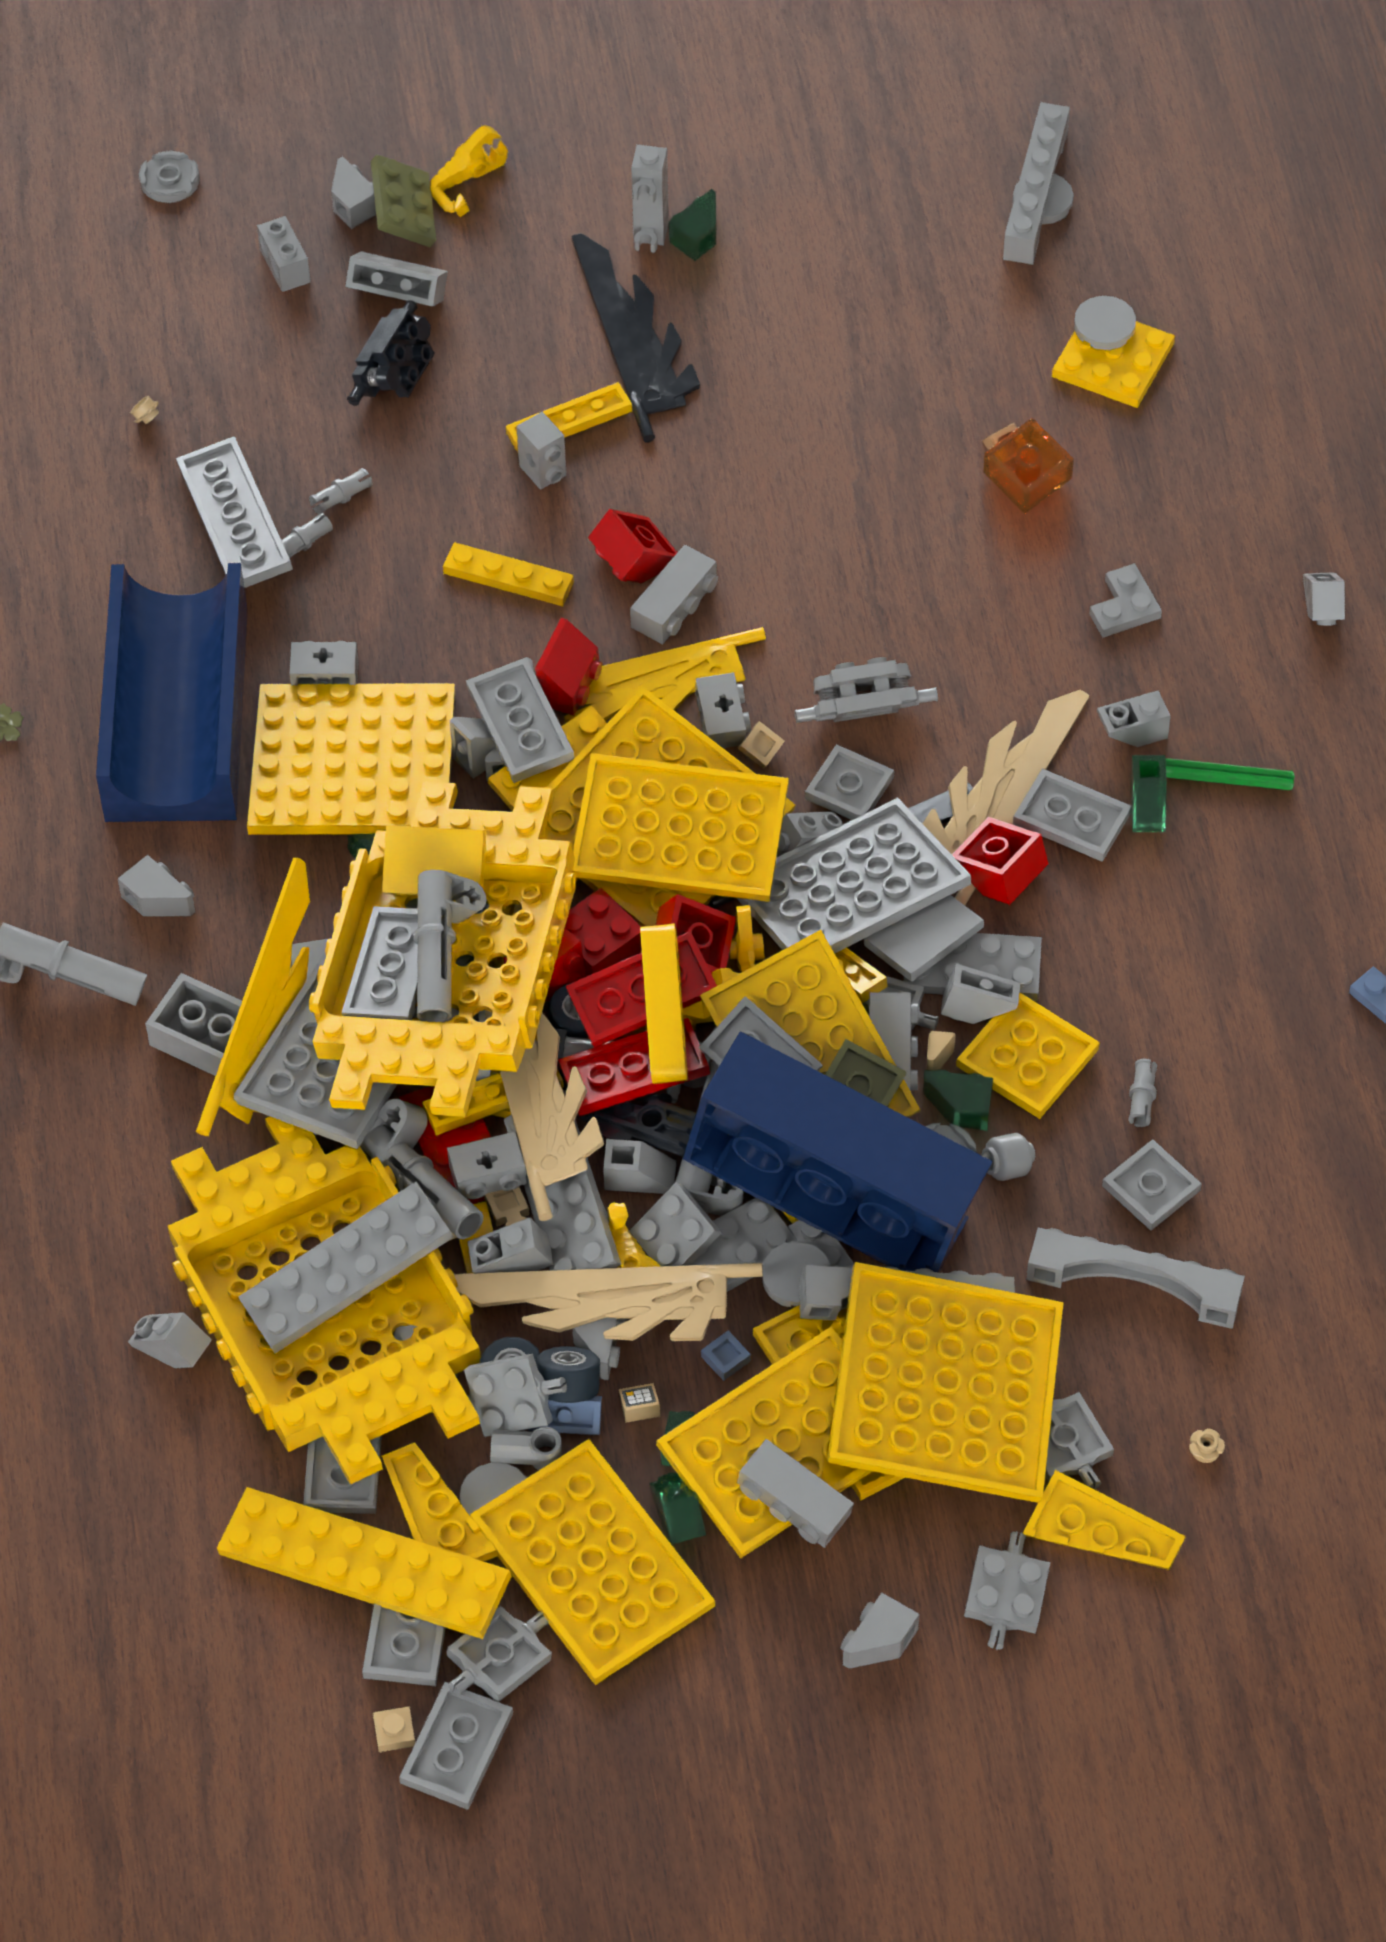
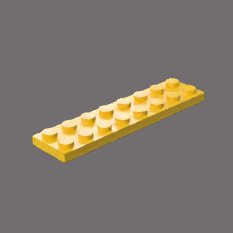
M246 1487L217 1546L219 1555L371 1604L375 1603L381 1607L480 1639L484 1638L511 1579L509 1569Z

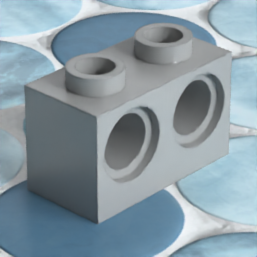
M286 216L257 225L260 251L281 291L284 292L311 283L308 258Z

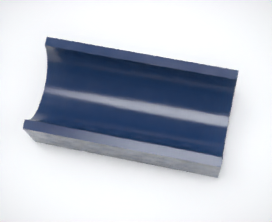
M228 563L226 576L219 584L209 590L190 595H171L150 590L137 583L128 574L124 564H111L96 779L105 822L237 820L248 614L241 563Z
M741 1031L738 1033L701 1097L683 1160L889 1267H896L902 1271L931 1269L935 1273L941 1271L969 1217L966 1216V1213L992 1164L991 1160Z

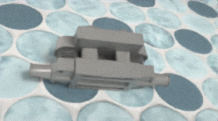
M886 657L870 659L866 665L855 666L854 662L841 663L836 665L835 670H831L829 675L814 678V694L820 695V701L812 708L796 709L794 711L796 723L831 719L834 722L896 713L900 708L916 706L924 702L938 701L937 689L934 687L917 691L915 686L909 687L907 679H910L911 674L907 663L896 664V660L887 661ZM871 690V693L856 694V692Z

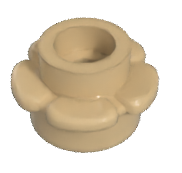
M149 396L140 400L130 411L136 418L134 422L140 423L143 421L145 424H148L159 413L156 409L159 404L158 401H153Z
M1213 1429L1197 1430L1190 1437L1191 1444L1189 1449L1196 1460L1210 1463L1215 1461L1219 1454L1223 1453L1225 1444L1219 1438L1220 1434ZM1208 1442L1210 1446L1206 1447L1203 1443Z

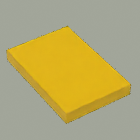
M386 825L382 893L418 895V875L427 870H442L477 882L483 888L487 831Z

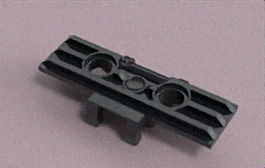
M560 1070L559 1073L563 1079L564 1086L562 1089L567 1091V1085ZM650 1093L632 1099L646 1104L644 1106L626 1101L586 1115L579 1116L577 1114L576 1116L577 1119L589 1122L592 1117H595L603 1137L616 1140L642 1141L684 1157L697 1113L671 1104L672 1097L669 1094L662 1093L658 1095Z

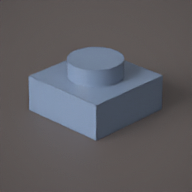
M729 1330L701 1350L703 1360L723 1381L751 1361V1354Z

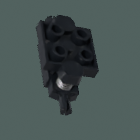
M407 300L402 309H392L388 317H382L355 360L357 367L352 374L355 383L354 388L347 397L351 405L358 406L363 396L376 397L380 389L381 391L394 390L398 397L410 396L435 354L427 341L430 336L431 326L426 317L413 315L418 309L414 301Z

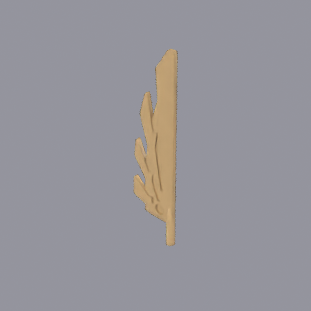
M1077 690L1049 700L1033 733L1009 751L1008 749L1017 725L1016 721H1012L993 736L988 742L983 776L968 795V768L964 766L948 786L953 816L946 827L943 828L935 809H931L922 823L951 855L988 817L1014 825L1013 816L1042 768L1045 770L1048 768L1087 703L1089 695L1082 690ZM971 883V885L959 890L955 898L966 905L975 887Z
M485 1010L486 1020L492 1016V1012ZM543 1012L537 1029V1041L536 1039L534 1040L533 1048L525 1050L518 1071H500L537 1214L540 1221H547L552 1218V1212L545 1186L587 1170L586 1158L604 1145V1140L595 1117L591 1118L580 1135H578L574 1120L587 1090L577 1067L574 1066L571 1070L566 1095L564 1094L556 1076L560 1036Z
M743 1263L454 1274L458 1283L456 1289L460 1296L466 1294L469 1301L478 1307L528 1302L554 1309L553 1311L522 1317V1322L525 1325L554 1332H563L603 1318L631 1319L604 1331L603 1335L605 1339L633 1341L664 1320H684L670 1334V1340L701 1341L711 1319H724L726 1317L727 1278L763 1277V1264Z

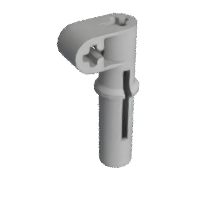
M427 870L418 875V929L413 933V940L418 944L417 1018L428 1022H446L451 1018L452 944L456 941V933L452 929V923L458 924L482 910L486 905V894L477 882L442 870Z
M2 923L0 927V981L6 983L19 982L27 966L48 974L50 980L55 981L56 978H60L134 1006L137 1005L148 974L68 946L69 941L64 940L59 943L13 925Z
M714 1061L710 1064V1074L707 1075L701 1097L719 1067ZM682 1158L676 1182L684 1185L706 1213L723 1216L743 1205V1190ZM710 1185L716 1186L713 1194L708 1193Z
M400 1099L387 1101L361 1143L362 1150L371 1158L378 1157L383 1167L390 1166L400 1191L416 1181L449 1230L459 1239L471 1237L480 1228L483 1222V1213L433 1168V1162L428 1157L420 1156L413 1150L427 1126L428 1118L426 1111L419 1105Z

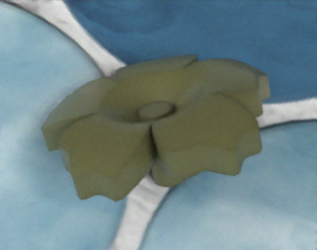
M4 703L0 705V742L3 737H5L6 741H17L21 734L15 727L22 726L24 717L20 711L11 714L12 708Z

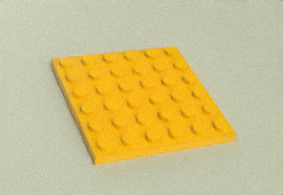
M455 683L260 684L247 821L248 835L376 834V830L386 831V825L411 826L423 782L450 783L452 761L450 720L454 717Z
M642 686L547 787L552 788L554 800L542 840L570 841L572 849L574 848L591 753L756 773ZM786 798L784 816L787 813H792L795 809V804L788 798ZM579 878L594 891L599 888L604 889L641 927L655 926L659 907L676 894L707 905L715 896Z
M855 1262L851 1275L827 1463L1036 1503L1040 1502L1043 1498L1063 1302Z

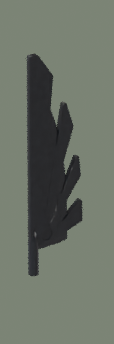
M582 233L572 235L571 239L627 396L632 403V410L643 441L652 442L655 439V435L648 415L686 405L684 396L700 388L699 379L692 364H689L676 377L672 363L681 347V338L673 323L670 322L662 346L652 327L654 294L636 274L633 275L634 301L628 292L616 281L609 250Z

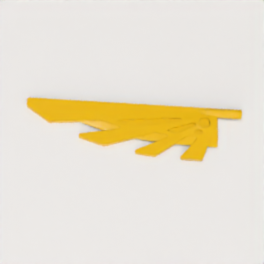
M761 627L602 666L599 678L596 681L592 680L589 686L590 692L585 704H592L593 708L606 721L615 716L643 686L659 699L662 698L661 700L675 711L691 693L695 692L696 678L734 672L736 683L745 681L744 670L735 647L766 640L764 628ZM591 705L580 710H577L575 716L569 714L564 717L565 722H569L571 719L579 715L581 712L589 708Z
M295 857L291 862L196 1132L200 1135L209 1136L219 1106L246 1124L250 1123L253 1112L257 1111L237 1104L233 1095L306 983L309 947H302L290 969L292 942L310 903L306 863L300 858Z

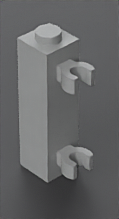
M637 145L631 167L634 248L636 251H639L640 245L647 243L651 244V252L655 253L657 245L664 246L669 224L667 148Z

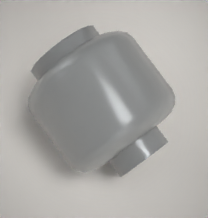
M1010 1133L990 1138L982 1150L981 1156L992 1161L987 1173L998 1181H1005L1026 1176L1030 1172L1035 1160V1149L1021 1134Z

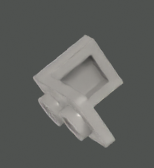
M833 811L785 814L777 857L843 825L842 820Z

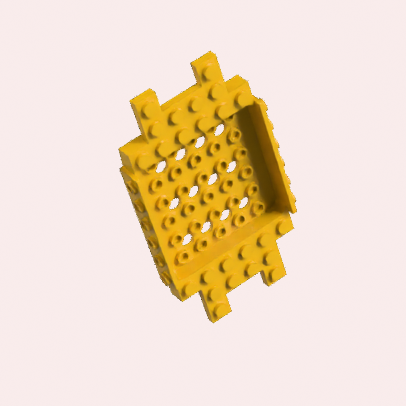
M423 782L411 826L487 831L483 890L486 894V903L489 904V908L485 909L482 913L472 915L461 923H452V929L456 933V941L452 944L451 1008L459 1010V1014L446 1022L421 1021L418 1018L397 1020L342 1016L341 1012L373 907L407 908L406 905L410 900L418 898V895L382 893L386 831L376 830L369 855L367 849L359 848L356 860H353L350 864L348 886H344L342 890L340 912H337L334 916V932L332 939H328L326 943L324 965H320L318 969V985L316 991L311 993L309 999L310 1012L314 1013L318 1024L312 1041L318 1059L340 1060L329 1097L332 1108L365 1110L373 1082L435 1086L430 1102L432 1115L466 1117L479 1069L518 1071L525 1050L533 1048L576 888V875L572 873L575 857L571 842L542 840L554 800L552 788L520 786L513 812L453 809L458 794L456 783ZM511 904H518L522 907L515 915L503 913L504 909ZM471 955L474 957V961L470 962L467 966H458L456 964V960L460 956ZM495 957L507 958V962L500 968H491L488 965ZM488 1010L492 1012V1016L485 1022H477L473 1019L479 1011Z
M273 1117L265 1118L266 1126L277 1145L216 1172L203 1147L171 1160L172 1169L197 1211L193 1215L168 1225L170 1239L174 1246L177 1260L172 1265L179 1281L186 1283L188 1287L186 1290L195 1308L199 1307L201 1310V1318L209 1334L213 1333L216 1337V1345L224 1361L228 1360L232 1366L230 1369L239 1388L243 1386L247 1393L245 1397L254 1415L258 1413L267 1431L272 1429L276 1431L288 1452L323 1436L351 1485L383 1470L382 1462L370 1442L372 1439L430 1412H433L447 1438H451L480 1424L479 1415L455 1374L464 1371L469 1365L480 1363V1348L472 1335L470 1314H473L474 1311L466 1294L460 1296L456 1289L458 1287L457 1280L450 1268L444 1269L442 1266V1256L439 1249L436 1248L282 1350L274 1353L238 1296L308 1252L301 1247L302 1242L306 1238L315 1237L322 1243L334 1235L333 1228L337 1224H351L397 1194L398 1190L395 1187L396 1178L390 1166L383 1167L378 1157L372 1158L370 1164L360 1146L358 1149L346 1145L325 1155L313 1132ZM279 1251L286 1252L290 1256L289 1260L283 1265H274L269 1261L272 1254ZM245 1266H253L258 1270L257 1275L249 1280L241 1279L238 1276V1272ZM417 1326L413 1328V1334L407 1340H397L393 1336V1332L397 1327ZM368 1341H376L381 1345L380 1351L375 1355L364 1354L361 1351V1347ZM336 1356H345L349 1359L348 1366L342 1370L332 1369L329 1366V1362ZM309 1370L317 1374L316 1381L310 1385H302L297 1381L298 1375L303 1371Z

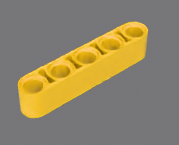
M674 923L641 927L652 1083L687 1081L688 1072L676 926Z

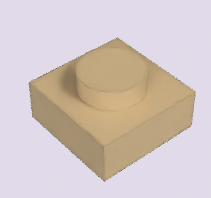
M759 721L737 749L761 768H765L785 741Z
M409 1706L373 1712L379 1752L414 1747L415 1738Z

